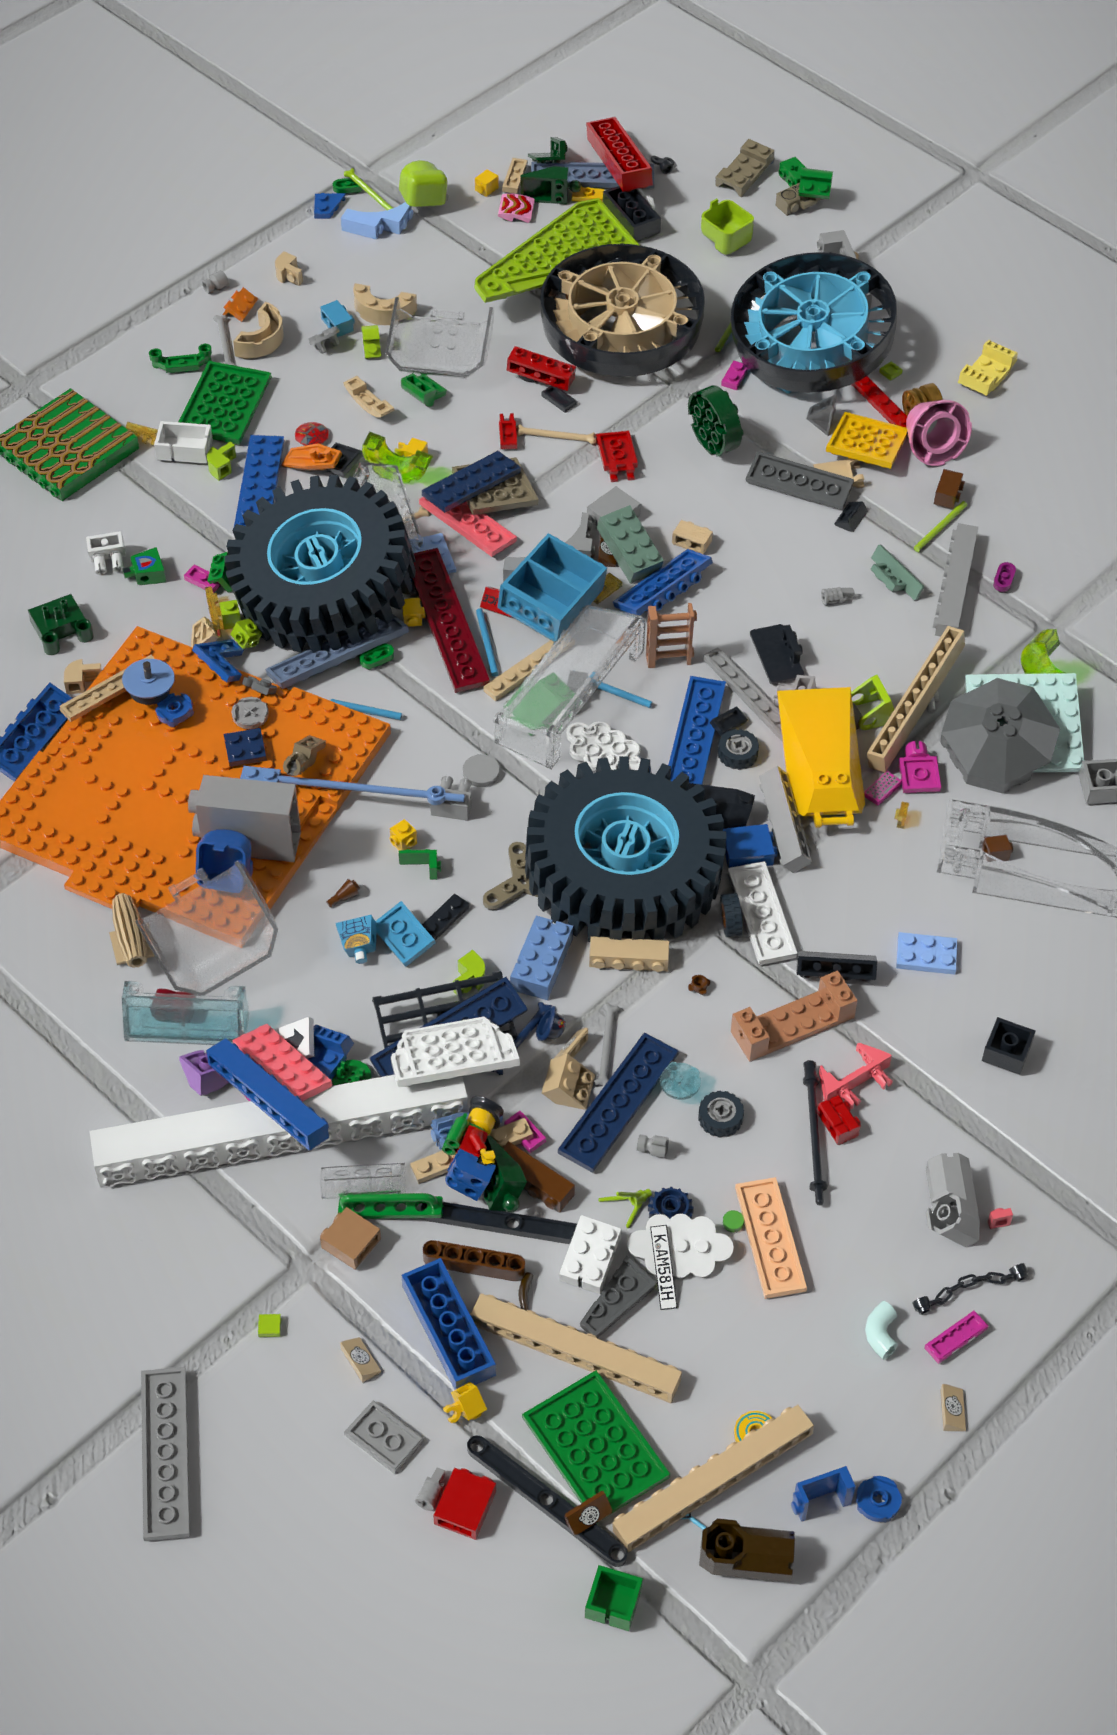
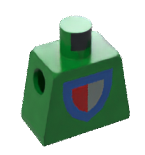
M157 547L131 556L132 566L122 568L124 578L135 576L138 585L166 583L165 571Z

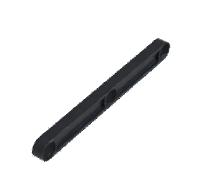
M443 1202L441 1218H423L429 1222L563 1244L571 1243L577 1227V1223ZM422 1203L421 1211H424L427 1205ZM515 1220L519 1225L516 1228H510L507 1226V1223Z
M475 1435L468 1440L467 1451L474 1460L610 1565L620 1567L626 1563L628 1551L622 1543L596 1523L580 1534L574 1535L566 1524L565 1514L575 1507L484 1437ZM479 1442L483 1445V1449L475 1452L471 1449V1445ZM548 1495L553 1501L550 1505H543L540 1502L541 1497ZM614 1550H620L624 1557L621 1560H614L611 1557V1553Z

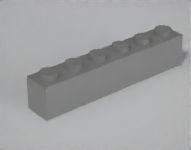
M776 766L759 776L761 782L760 789L764 793V803L768 808V818L772 823V832L777 842L776 848L781 856L780 863L784 868L794 873L812 863L788 774Z

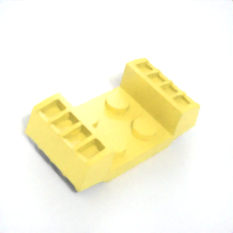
M991 340L986 341L983 345L982 355L972 366L966 364L961 370L958 383L987 396L1008 375L1017 361L1018 352L1012 351Z

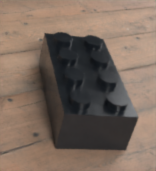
M620 186L603 191V203L636 241L660 233L661 217L637 189L626 192L622 191Z

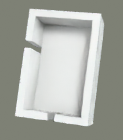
M160 421L154 443L156 460L172 461L173 458L175 461L207 463V453L211 448L213 440L211 425Z
M581 1215L559 1273L560 1281L578 1287L580 1277L583 1278L582 1289L601 1294L614 1258V1253L621 1238V1228Z

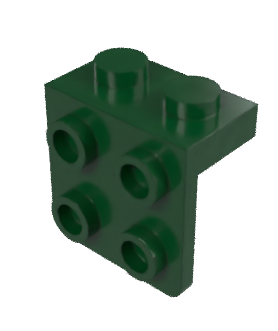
M551 137L550 153H528V157L532 158V161H537V163H546V160L559 163L560 160H565L568 146L565 140Z

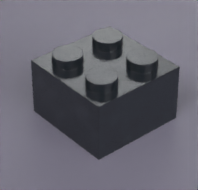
M997 1017L985 1046L982 1061L1020 1075L1032 1046L1036 1030Z

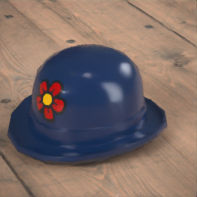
M556 1006L550 1007L540 1019L536 1028L538 1041H544L547 1038L557 1039L563 1034L566 1021L562 1015L556 1012Z

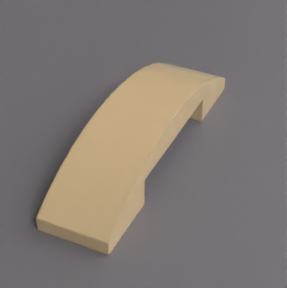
M358 376L343 382L352 398L369 414L375 417H383L395 411L394 407L386 400L380 401L367 389L366 383Z

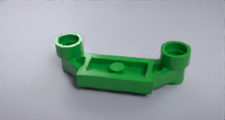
M204 343L198 347V354L163 357L162 351L154 348L149 351V358L152 361L153 368H161L166 373L199 370L200 366L211 361L212 348L211 345Z

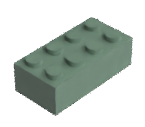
M630 505L599 518L597 529L630 584L650 576L662 567L663 558Z

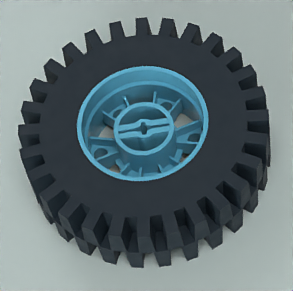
M319 475L310 477L309 489L304 490L298 479L291 482L293 493L288 496L285 495L281 487L272 490L275 503H269L264 497L257 500L256 504L259 514L247 509L242 515L246 526L236 524L232 530L235 540L228 539L226 545L229 555L225 556L224 562L228 570L226 575L244 618L251 619L262 632L261 638L268 641L272 637L275 645L280 648H284L287 642H289L292 650L296 652H302L306 641L312 653L322 651V644L325 639L328 640L332 650L341 649L340 636L348 634L352 645L361 642L358 629L364 627L371 636L377 633L379 630L375 618L377 617L387 624L394 618L391 607L399 610L402 609L405 604L403 594L411 593L413 587L410 578H415L416 574L413 564L415 556L402 516L399 514L394 501L390 502L387 494L382 490L376 493L374 485L367 481L360 487L357 478L350 476L344 486L338 475H329L327 486L324 487Z
M619 756L617 769L611 770L608 758L604 757L598 758L595 773H593L587 762L578 764L576 777L568 769L560 773L559 784L551 780L545 786L544 796L540 794L537 796L534 803V811L530 810L528 818L525 874L526 879H529V890L532 896L538 895L539 908L543 912L551 909V920L554 923L556 921L564 922L568 918V924L573 926V935L576 937L584 926H588V942H590L591 937H600L602 931L610 933V939L621 940L622 934H630V939L632 940L644 939L646 932H648L651 940H664L666 929L674 939L681 936L685 923L693 928L699 922L700 913L704 915L708 913L711 909L712 899H716L719 890L727 838L726 831H723L724 820L722 814L716 815L717 804L713 798L704 800L705 789L700 784L689 789V776L683 772L673 781H670L671 766L664 763L661 764L656 774L650 773V759L641 758L638 770L629 769V756ZM588 842L593 849L583 848V846Z

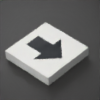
M307 1017L279 1028V1035L306 1059L314 1056L313 1018Z

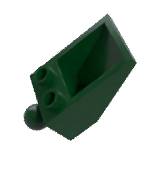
M553 166L521 174L520 195L534 198L535 203L567 204L568 189L577 193L582 187L578 180L568 183V167Z
M488 1135L484 1144L487 1147L486 1151H494L495 1162L490 1164L496 1167L488 1185L483 1191L484 1200L489 1210L515 1212L520 1205L518 1198L527 1183L521 1166ZM480 1154L477 1163L486 1166L487 1164H483Z

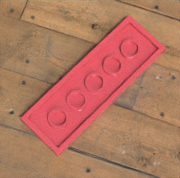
M422 497L419 499V505L491 557L517 541V536L485 513L473 515L467 502L444 513L426 498Z
M268 1024L259 1026L233 1039V1043L244 1054L247 1053L256 1064H260L263 1067L264 1071L269 1075L272 1074L281 1085H285L294 1096H298L302 1101L332 1087L331 1080Z

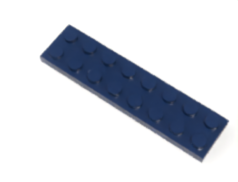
M504 977L422 1027L485 1017L492 1024H496L500 1028L527 1012L528 1008L508 978ZM400 1040L369 1057L380 1077L395 1075L391 1056L396 1052L397 1044Z
M644 1032L560 1145L558 1154L593 1173L674 1062L679 1050Z

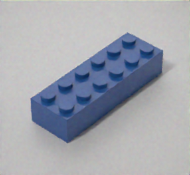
M439 1258L402 1274V1287L454 1390L468 1382L477 1385L495 1377L496 1363L442 1259Z

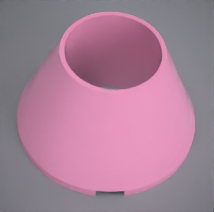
M952 400L920 403L909 412L906 420L910 447L913 454L922 463L930 466L944 465L945 462L957 458L966 448L972 432V423L970 422L968 411L961 404ZM937 420L934 429L927 434L930 425Z

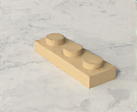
M512 158L502 186V192L518 193L520 176L525 173L528 160Z

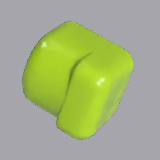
M423 160L412 161L400 173L399 191L409 206L443 205L446 203L448 181L444 172L438 170L433 163Z
M716 198L710 202V208L702 213V234L715 243V248L720 253L729 255L752 240L754 216L735 202L723 200L718 203Z

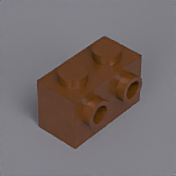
M943 469L935 492V505L954 509L955 503L960 501L961 493L959 491L964 489L963 473Z

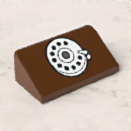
M600 534L598 562L606 567H616V559Z
M600 1491L565 1514L566 1524L574 1535L580 1534L612 1513V1508L604 1491Z

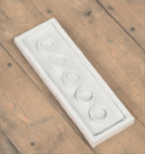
M765 861L728 868V876L734 893L738 894L741 914L758 964L763 965L797 958V951Z

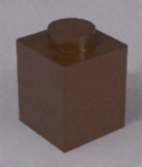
M1007 834L984 838L982 851L987 864L1009 861L1010 855L1013 853V844L1011 841L1009 842Z

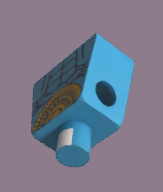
M367 915L336 923L343 948L349 957L355 956V961L358 964L367 962V953L376 950L377 922L373 916Z

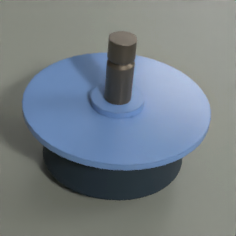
M157 659L136 661L126 668L122 676L123 686L126 691L130 693L136 702L145 705L157 704L166 699L175 679L172 668L167 663Z

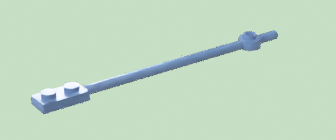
M244 766L240 779L427 798L428 802L432 805H440L445 800L465 801L464 794L446 793L445 789L441 786H432L426 791L281 776L280 769Z

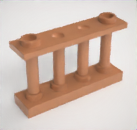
M688 603L687 613L663 615L657 613L656 606H648L646 639L648 668H655V662L659 658L686 656L687 665H691V658L694 657V647H692L694 621H697V612L693 610L692 603ZM687 620V625L659 627L658 625L661 622ZM686 632V637L659 639L657 637L660 634ZM685 644V649L658 651L656 649L659 646Z

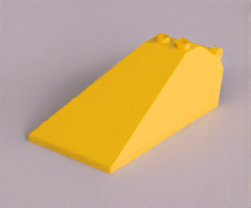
M851 687L777 691L786 773L789 777L798 813L802 816H814L815 828H820L822 825L847 824V826H853V814L862 813L865 806ZM846 814V817L821 818L820 816Z

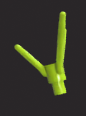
M650 1189L637 1192H616L617 1196L599 1198L598 1201L630 1200L634 1209L626 1224V1227L629 1228L642 1203L652 1196V1192Z

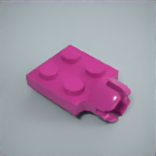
M915 741L908 743L905 748L906 757L899 758L903 793L940 792L941 782L937 756H930L927 745L922 741H918L919 749H916Z

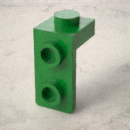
M399 850L400 865L429 864L430 880H437V872H441V860H437V850Z

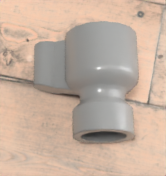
M222 270L209 275V279L202 281V286L207 293L213 291L214 288L221 289L229 284L227 276Z
M639 1135L637 1151L645 1152L647 1150L652 1156L665 1158L669 1138L657 1135L648 1138L646 1135Z

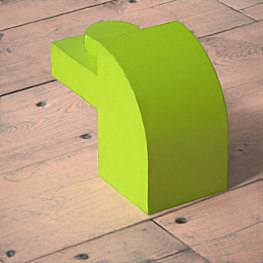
M378 325L361 326L365 359L381 357Z
M232 442L218 450L211 447L207 453L209 472L218 481L232 473L231 460L236 458L235 445Z
M471 950L458 960V972L461 975L455 980L462 981L485 976V963L474 950ZM484 984L477 985L474 987L479 991L484 986ZM472 987L462 988V994L469 992Z

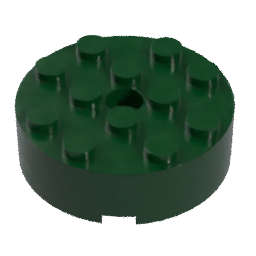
M711 385L692 393L688 400V415H692L693 423L691 426L699 443L710 455L716 454V457L737 449L741 444L744 432L738 416V407L732 403L728 392L723 391L716 385Z

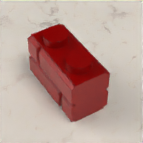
M840 1095L819 1103L817 1109L818 1116L837 1145L858 1137L861 1127L860 1120L857 1116L853 1117L848 1102L846 1100L843 1101Z

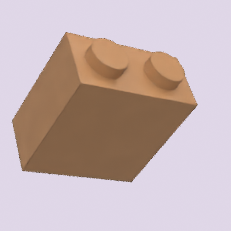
M346 1207L342 1213L339 1212L335 1216L332 1225L329 1228H325L321 1233V1248L356 1270L381 1240L380 1228Z

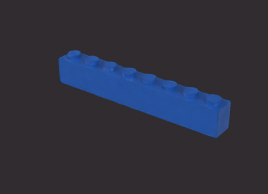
M225 1038L206 1050L208 1064L309 1151L329 1138V1124L326 1119L320 1118L311 1107H307L298 1096H294L272 1074L269 1075L264 1071L260 1064H256L247 1053L244 1054L235 1043L232 1044Z

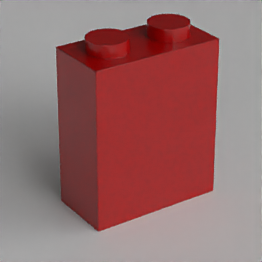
M454 1467L433 1515L434 1525L476 1540L496 1494V1483L489 1477H479L473 1475L467 1469H457Z

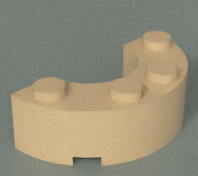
M354 284L355 310L362 319L369 323L395 325L400 320H408L417 311V294L400 292L395 298L388 300L379 299L371 294L370 286Z
M265 301L257 311L261 329L254 332L241 331L234 339L233 345L236 357L243 359L258 358L273 353L280 346L284 337L283 323L280 311L274 305Z

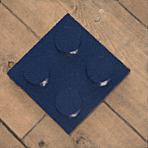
M261 728L224 734L230 767L267 761Z

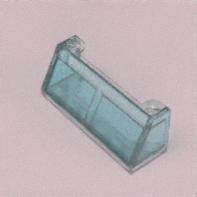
M135 981L124 982L122 1012L125 1041L215 1045L226 1038L233 1044V1039L247 1033L250 1013L245 986H231L225 990L224 996L143 993L144 989L141 983Z

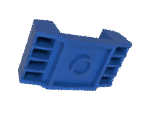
M315 1025L314 1056L308 1058V1060L332 1081L337 1074V1068L341 1067V1061H346L354 1042L349 1035Z

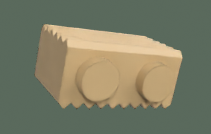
M681 520L673 531L672 543L673 545L676 544V546L679 545V547L682 546V548L704 554L712 542L713 531L707 527L702 528L694 525L690 521Z

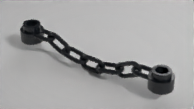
M1020 1263L1009 1269L1010 1274L1007 1275L998 1272H988L986 1275L976 1277L974 1274H969L959 1278L958 1284L951 1288L944 1287L934 1300L930 1301L928 1296L916 1299L912 1304L915 1311L921 1315L931 1310L930 1306L945 1304L952 1297L953 1291L960 1287L967 1288L982 1281L1004 1284L1006 1280L1015 1278L1016 1281H1021L1028 1277V1270L1025 1263ZM991 1275L1002 1276L1000 1281L990 1280L992 1278ZM973 1277L971 1279L972 1283L964 1285L962 1280ZM947 1290L946 1293L949 1295L942 1301V1298L939 1297Z

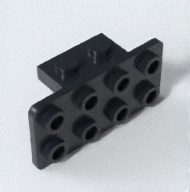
M778 624L750 631V637L770 684L796 680L797 675H804L800 664V656L803 654L801 644H798L796 632L792 630L790 624Z

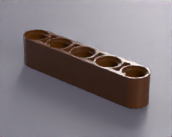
M436 1240L427 1241L423 1245V1261L425 1264L441 1258L446 1269L450 1271L508 1281H520L525 1276V1259L518 1254ZM431 1252L436 1253L435 1255H429ZM450 1256H457V1258H455V1259H451V1258H449V1257H450ZM472 1259L478 1260L477 1262H470ZM492 1263H498L499 1265H497V1266H492L491 1264H492ZM517 1266L520 1269L514 1270L512 1267Z

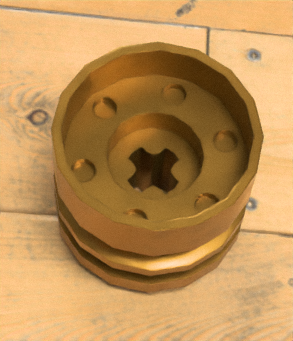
M929 383L919 388L904 391L902 395L904 413L908 416L909 412L920 403L943 400L939 388L934 383Z

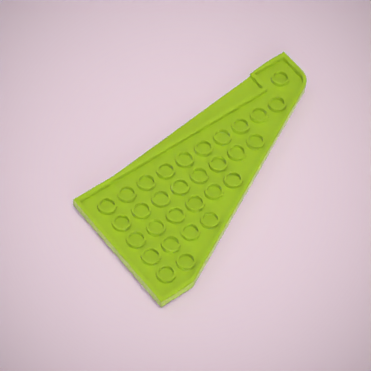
M600 198L577 202L476 277L474 289L485 303L506 299L507 297L542 287L546 277L557 264L579 251L608 244H639Z

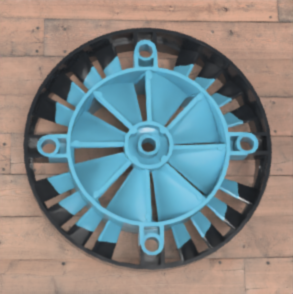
M826 252L796 254L764 266L751 275L740 287L731 308L732 335L738 355L746 368L757 378L772 386L788 391L805 393L840 389L858 382L872 373L884 361L891 350L897 323L895 295L884 276L863 261L842 254ZM868 293L872 294L882 305L868 309L865 295ZM886 309L890 317L869 320L868 312ZM797 315V320L774 329L787 317ZM869 322H891L887 332L869 331ZM798 325L802 328L790 346L776 340ZM812 332H815L816 349H811ZM869 333L884 336L878 344L868 342Z

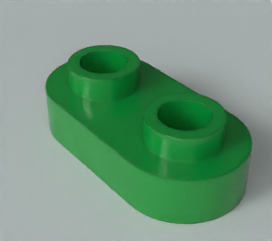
M351 178L333 181V191L335 193H358L363 190Z
M381 644L363 652L360 655L361 666L366 669H372L391 661L394 658V648L389 644Z

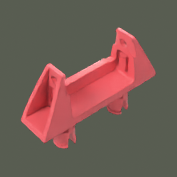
M857 1043L856 1051L862 1056L866 1066H862L839 1081L821 1065L819 1077L824 1101L840 1095L844 1101L848 1102L850 1109H853L854 1104L858 1106L861 1102L851 1091L853 1088L870 1078H874L883 1090L886 1085L889 1087L893 1080L883 1070L890 1066L892 1055L874 1047Z

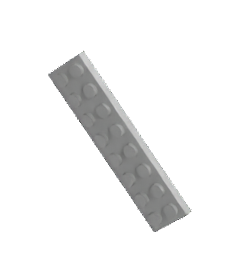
M186 1368L141 1371L144 1541L190 1537Z

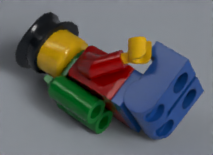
M482 1096L471 1098L468 1119H466V1113L455 1119L442 1146L444 1153L454 1155L445 1177L446 1184L475 1201H478L496 1167L490 1164L495 1162L494 1151H486L487 1147L484 1143L492 1129H497L500 1126L499 1118L504 1113L503 1108L499 1104ZM480 1154L483 1164H487L486 1166L477 1163Z

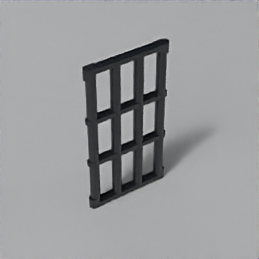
M493 972L491 975L462 981L454 980L452 983L423 989L415 988L413 991L384 997H372L384 1048L388 1047V1043L400 1040L404 1032L386 1036L383 1024L422 1017L423 1025L428 1023L427 1015L449 1011L464 1002L465 1000H463L461 992L462 988L499 981L503 979L502 972ZM453 990L457 991L459 1001L424 1008L423 996ZM414 998L418 999L420 1009L381 1016L380 1005ZM512 1020L509 1022L510 1030L501 1032L504 1034L509 1033L515 1039L517 1033Z

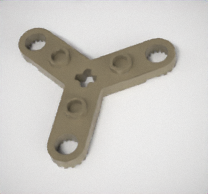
M514 842L509 846L508 855L512 877L483 895V905L488 910H497V908L499 909L502 905L511 902L524 893L532 895L529 890V879H526L525 874L526 845L524 843ZM518 848L523 852L520 854H516L513 852V850ZM494 897L498 901L491 903L487 899Z

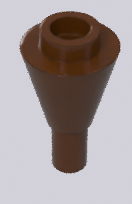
M347 879L335 893L336 895L326 901L327 905L331 908L339 901L359 895V885L355 880Z

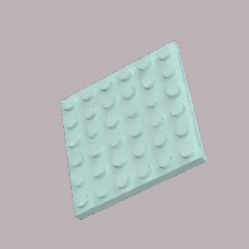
M1076 673L965 675L966 693L996 678L1034 687L1060 727V732L1051 762L1032 772L1080 771L1082 761H1084ZM1005 718L997 720V722H1000V726L1008 724Z

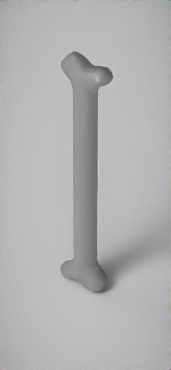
M216 315L213 319L218 323L225 364L236 366L231 360L224 324L228 317L226 315Z
M609 1003L603 1006L606 1012L600 1075L593 1081L596 1086L602 1085L603 1087L608 1082L614 1015L620 1011L619 1006H611Z

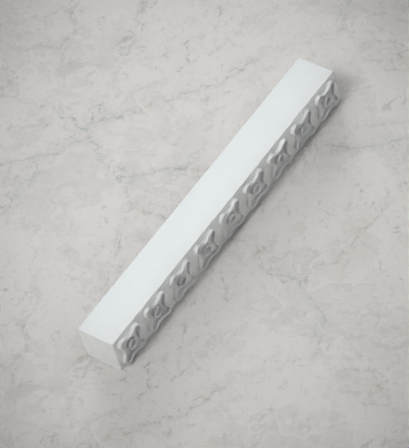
M395 1075L332 1086L302 1101L307 1107H311L320 1118L326 1119L329 1124V1138L313 1149L330 1144L338 1145L351 1140L359 1141L367 1137H380L388 1133H400L404 1130L421 1129L431 1126L434 1119L455 1113L468 1112L467 1094L462 1076L436 1080L430 1083L414 1084L408 1087H398ZM252 1101L89 1131L94 1168L100 1188L113 1187L122 1183H134L143 1179L151 1180L159 1176H172L186 1171L194 1172L202 1168H215L223 1164H236L240 1161L257 1160L261 1157L278 1156L282 1153L299 1152L307 1149Z

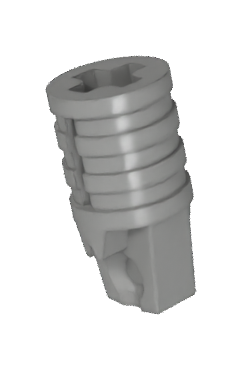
M837 587L822 589L821 599L824 605L853 600L855 595L853 588Z
M437 1467L432 1477L426 1478L418 1494L419 1496L415 1500L419 1507L428 1511L434 1509L445 1487V1484L442 1483L445 1477V1470Z

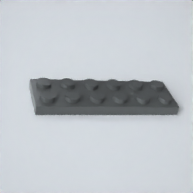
M757 451L746 476V482L840 510H843L854 484V479L759 451Z

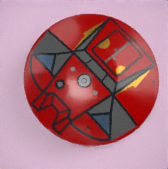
M317 422L304 423L295 431V440L305 446L322 444L329 438L328 429L323 424Z

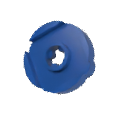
M172 693L166 699L157 703L156 714L158 719L170 727H175L178 723L193 716V704L188 695L180 693L181 696H175V693Z
M873 1476V1478L867 1481L864 1480L859 1485L856 1494L857 1510L869 1520L889 1522L891 1518L897 1515L902 1503V1496L895 1482L884 1476ZM878 1494L882 1495V1500H884V1502H875L873 1496L877 1497Z

